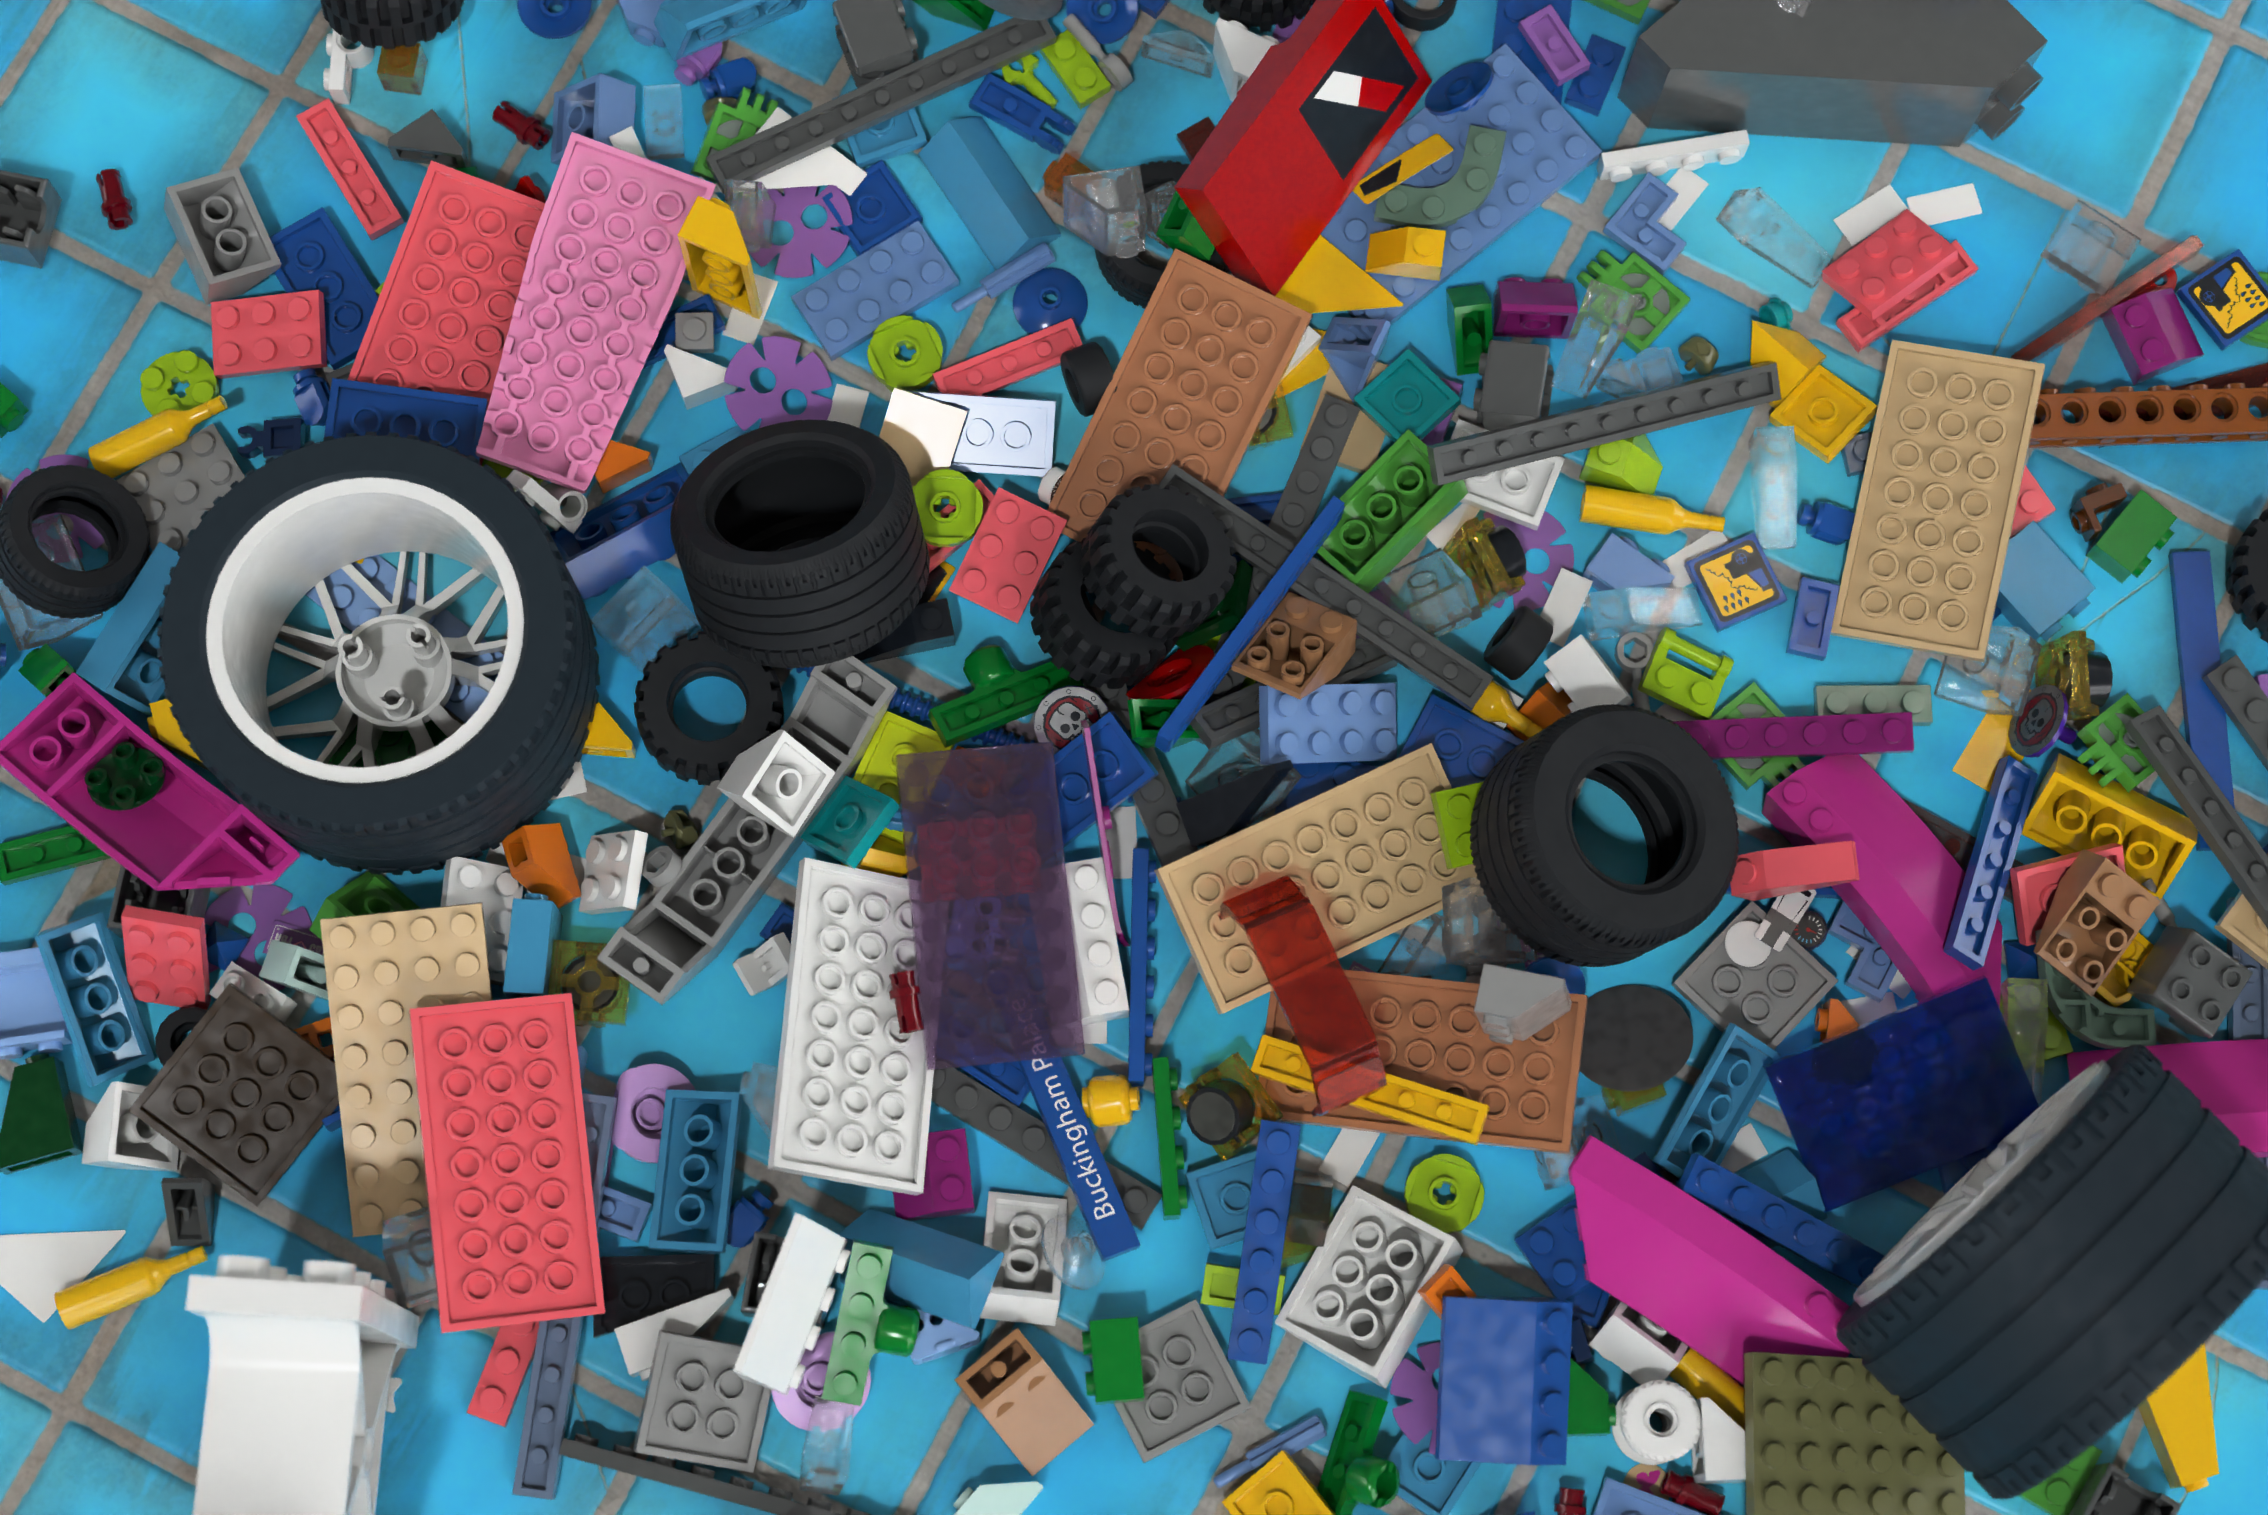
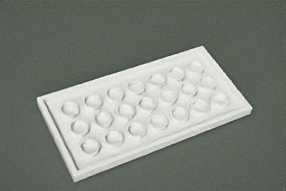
M806 857L799 861L768 1159L769 1170L916 1196L923 1193L949 901L924 904L922 882L858 868L853 869L848 866ZM914 970L916 986L919 985L921 994L918 995V1001L925 1030L899 1034L900 1028L894 999L891 1000L889 991L892 990L889 975Z

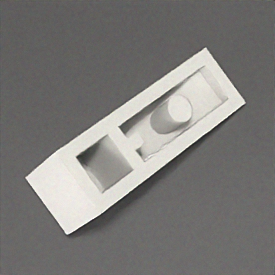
M726 1288L615 1328L614 1330L629 1375L633 1378L640 1376L641 1381L648 1380L659 1330L698 1337L735 1299L732 1290Z

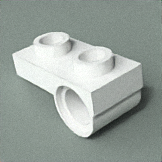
M333 29V34L328 33L326 37V52L328 56H331L330 68H325L323 73L324 90L329 91L335 104L350 105L352 70L363 68L370 64L374 57V49L364 47L361 44L357 49L348 50L346 48L352 42L344 38L343 34L339 35Z
M513 469L506 478L516 491L521 492L532 507L535 506L542 512L539 515L542 522L554 531L562 527L574 534L581 525L588 509L587 499L582 493L554 483H550L543 488L531 477L516 469ZM567 497L566 505L560 510L561 502Z
M232 961L209 993L217 999L231 982L284 1023L297 1006V1003Z

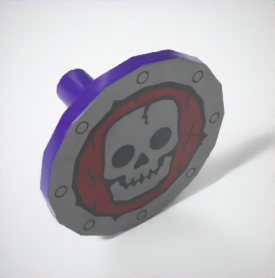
M2047 684L2036 687L2024 696L2016 707L2010 722L2009 740L2011 747L2017 754L2030 758L2040 757L2054 745L2057 739L2069 745L2075 741L2077 737L2076 731L2065 726L2069 705L2066 694L2060 688Z
M1067 685L1052 690L1041 700L1035 711L1034 731L1039 744L1048 754L1053 756L1082 734L1081 721L1087 720L1089 727H1091L1109 711L1106 703L1097 693L1083 686Z

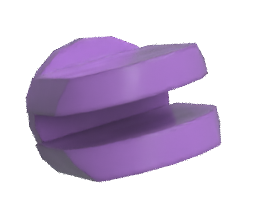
M722 42L676 60L678 67L674 71L675 77L686 86H692L696 80L699 81V79L708 77L709 71L714 69V66H717L722 59Z

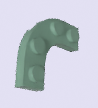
M1470 125L1463 160L1457 173L1447 183L1435 188H1415L1397 185L1378 198L1374 221L1402 227L1437 229L1455 224L1457 220L1468 215L1473 210H1477L1488 198L1497 180L1507 132Z
M2042 929L2035 931L2036 944ZM2037 955L2038 975L2044 998L2054 1016L2070 1033L2086 1043L2106 1049L2126 1048L2133 1044L2144 1046L2157 1045L2154 1009L2116 1008L2105 1005L2094 996L2087 995Z

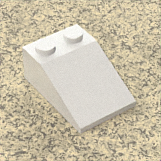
M989 1191L983 1246L1000 1251L1005 1255L981 1313V1319L1056 1325L1061 1291L1067 1199Z

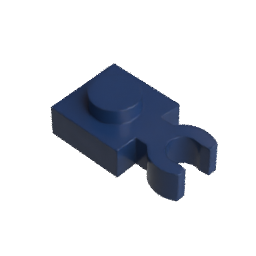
M302 418L264 420V431H257L250 426L241 427L238 429V434L242 438H252V443L247 447H238L237 452L244 458H254L263 451V457L266 460L271 457L276 459L283 456V451L291 448L294 451L305 447L306 424Z

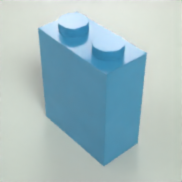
M2033 520L2009 540L1996 606L2031 645L2040 637L2046 642L2063 627L2059 621L2068 613L2072 618H2075L2091 604L2087 597L2096 588Z
M526 893L524 899L513 898L503 992L508 999L555 994L563 915L553 901H548L547 895Z

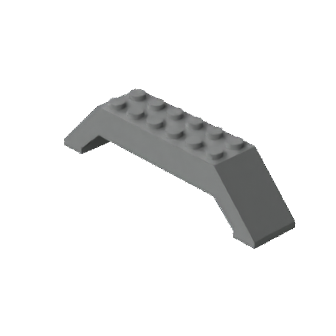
M854 656L837 662L815 666L790 717L781 727V730L786 731L836 772L795 837L788 836L744 810L728 798L683 858L678 875L670 883L662 886L650 904L625 926H620L597 957V960L659 1004L663 1005L718 957L801 845L803 840L800 837L844 777H851L856 771L897 691V686Z

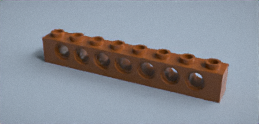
M2232 383L2224 385L2222 389H2209L2206 384H2195L2185 387V390H2171V386L2158 385L2148 388V391H2134L2133 387L2122 386L2113 388L2110 392H2097L2096 388L2085 387L2076 389L2073 393H2059V390L2054 388L2040 390L2035 414L2038 424H2033L2029 448L2268 441V383L2261 384L2259 388H2246L2244 383ZM2249 404L2255 405L2260 410L2261 418H2257L2250 413ZM2211 405L2217 406L2223 411L2224 419L2214 416L2211 411ZM2174 406L2180 407L2185 411L2187 420L2179 419L2175 415ZM2136 408L2145 409L2149 414L2150 421L2140 419L2136 413ZM2099 409L2109 411L2113 421H2104L2099 415ZM2061 410L2070 411L2075 417V423L2066 422L2061 415Z

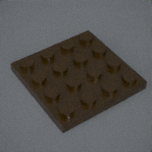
M230 982L128 1111L258 1207L323 1125L322 1119L330 1116L339 1105L335 1061Z

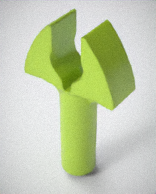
M1030 54L1016 61L1022 65L1023 73L1013 71L1009 65L1001 68L1003 81L1012 86L1015 84L1023 85L1034 98L1051 106L1052 109L1057 105V99L1033 75V70L1039 66V59Z

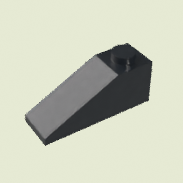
M947 598L917 604L909 616L891 634L872 647L853 656L866 664L954 646L955 635Z
M1291 760L1272 764L1176 803L1192 848L1206 843L1210 845L1232 833L1242 830L1293 768Z

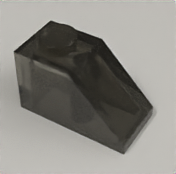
M1294 1170L1284 1241L1324 1247L1333 1193L1332 1175Z

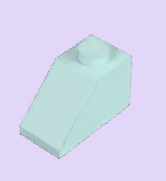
M272 939L259 977L328 1000L324 955L297 945Z
M1038 1481L980 1485L975 1491L968 1487L953 1504L958 1509L954 1515H1021L1044 1487Z

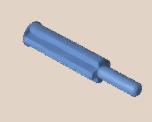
M1043 242L979 280L981 285L979 288L952 303L954 312L959 313L986 296L993 299L1055 262L1051 249Z
M1315 1414L1246 1452V1460L1214 1477L1213 1481L1216 1487L1221 1488L1251 1470L1256 1473L1282 1450L1287 1451L1291 1456L1327 1436L1323 1422Z

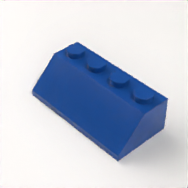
M681 463L586 513L581 525L574 534L562 527L557 531L553 530L550 532L583 600L600 596L617 582L639 575L645 567L658 560H667L675 555L676 551L670 531L671 510L680 488L689 477Z

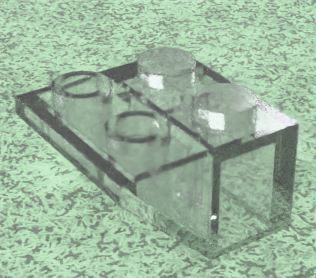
M645 565L590 620L595 631L642 674L647 662H654L658 658L657 651L664 645H667L668 648L673 647L677 644L676 638L687 635L688 640L694 639L698 632L702 630L697 617Z

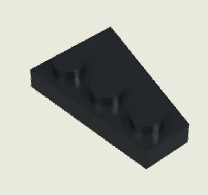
M715 1254L599 1257L605 1314L594 1315L593 1338L597 1339L615 1332V1328L715 1293Z

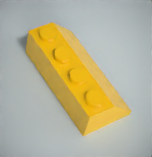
M698 196L677 235L692 290L703 295L709 293L712 299L760 319L762 309L751 259L731 207L720 199L710 198V200Z
M2058 753L2028 809L2022 835L2062 855L2111 843L2120 844L2123 846L2126 874L2153 896L2162 899L2197 843L2198 830L2188 817L2134 790L2128 793L2120 783L2114 780L2102 788L2098 783L2103 776L2102 774L2097 772L2092 776L2087 771L2088 767ZM2152 878L2157 886L2156 893L2143 886L2142 883Z

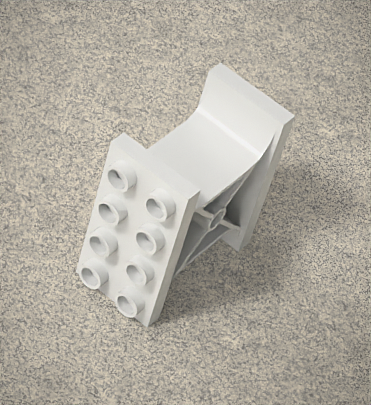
M220 1255L218 1256L216 1277L189 1275L185 1310L206 1318L210 1337L209 1376L193 1515H375L391 1369L399 1348L416 1349L419 1316L398 1305L399 1290L385 1287L386 1282L371 1279V1273L356 1271L355 1264L336 1261H304L303 1276L287 1274V1268L270 1266L271 1260L266 1258Z

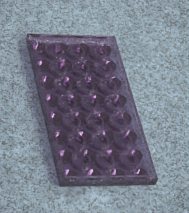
M1052 742L896 755L895 762L917 982L920 986V1012L924 1026L922 1032L926 1071L1084 1055V1038Z

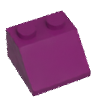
M1510 277L1503 281H1498L1494 291L1493 336L1568 339L1578 314L1573 284L1563 283L1562 280L1554 278L1544 279L1541 282H1526L1523 278Z
M2173 288L2144 293L2110 308L2102 319L2134 386L2204 355Z
M965 1128L928 1133L923 1193L916 1196L893 1192L896 1217L907 1221L975 1213Z

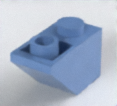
M1613 533L1589 563L1582 576L1593 581L1591 586L1612 601L1665 593L1675 576L1670 574L1668 566L1656 558H1651L1650 560L1638 551V546L1632 540L1624 536L1619 538Z

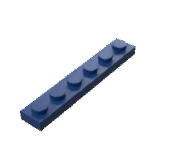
M2010 755L2000 759L1943 950V952L1973 971L1984 966L2010 876V869L2014 862L2038 778L2036 772Z
M1133 848L1128 1051V1082L1131 1084V1087H1143L1144 1076H1152V1053H1145V1037H1153V1014H1146V999H1153L1154 975H1146L1147 960H1154L1155 937L1147 936V922H1155V898H1148V883H1156L1154 871L1156 869V860H1149L1148 848Z
M1265 1119L1260 1121L1227 1359L1267 1365L1301 1128L1299 1124Z
M1692 1153L1677 1185L1679 1189L1714 1211L1857 1288L1874 1272L1873 1269L1885 1256L1699 1154Z

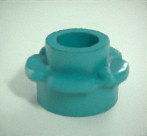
M1773 297L1769 299L1768 303L1760 307L1759 319L1762 323L1789 330L1790 322L1793 320V312L1788 303L1781 302L1779 298Z

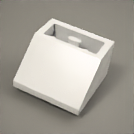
M1218 18L1215 24L1213 57L1231 101H1234L1237 96L1236 93L1247 82L1269 48L1280 44V42L1268 35L1261 37L1252 33L1240 22L1234 20L1225 21Z

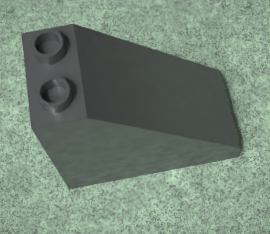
M1681 0L1638 37L1618 98L1647 128L1718 133L1747 130V133L1751 135L1960 147L1980 129L1991 140H1994L2019 118L2025 110L2021 103L2033 93L2044 79L2033 68V65L2048 40L2007 0Z

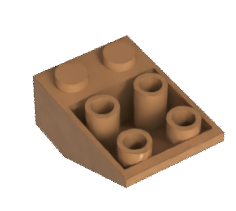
M1288 592L1234 661L1232 670L1301 700L1335 678L1353 656L1356 648L1357 620L1297 594Z
M2082 849L2059 882L2034 953L2092 997L2161 901L2106 857Z
M1018 1328L955 1379L959 1388L1032 1477L1094 1426L1091 1419Z

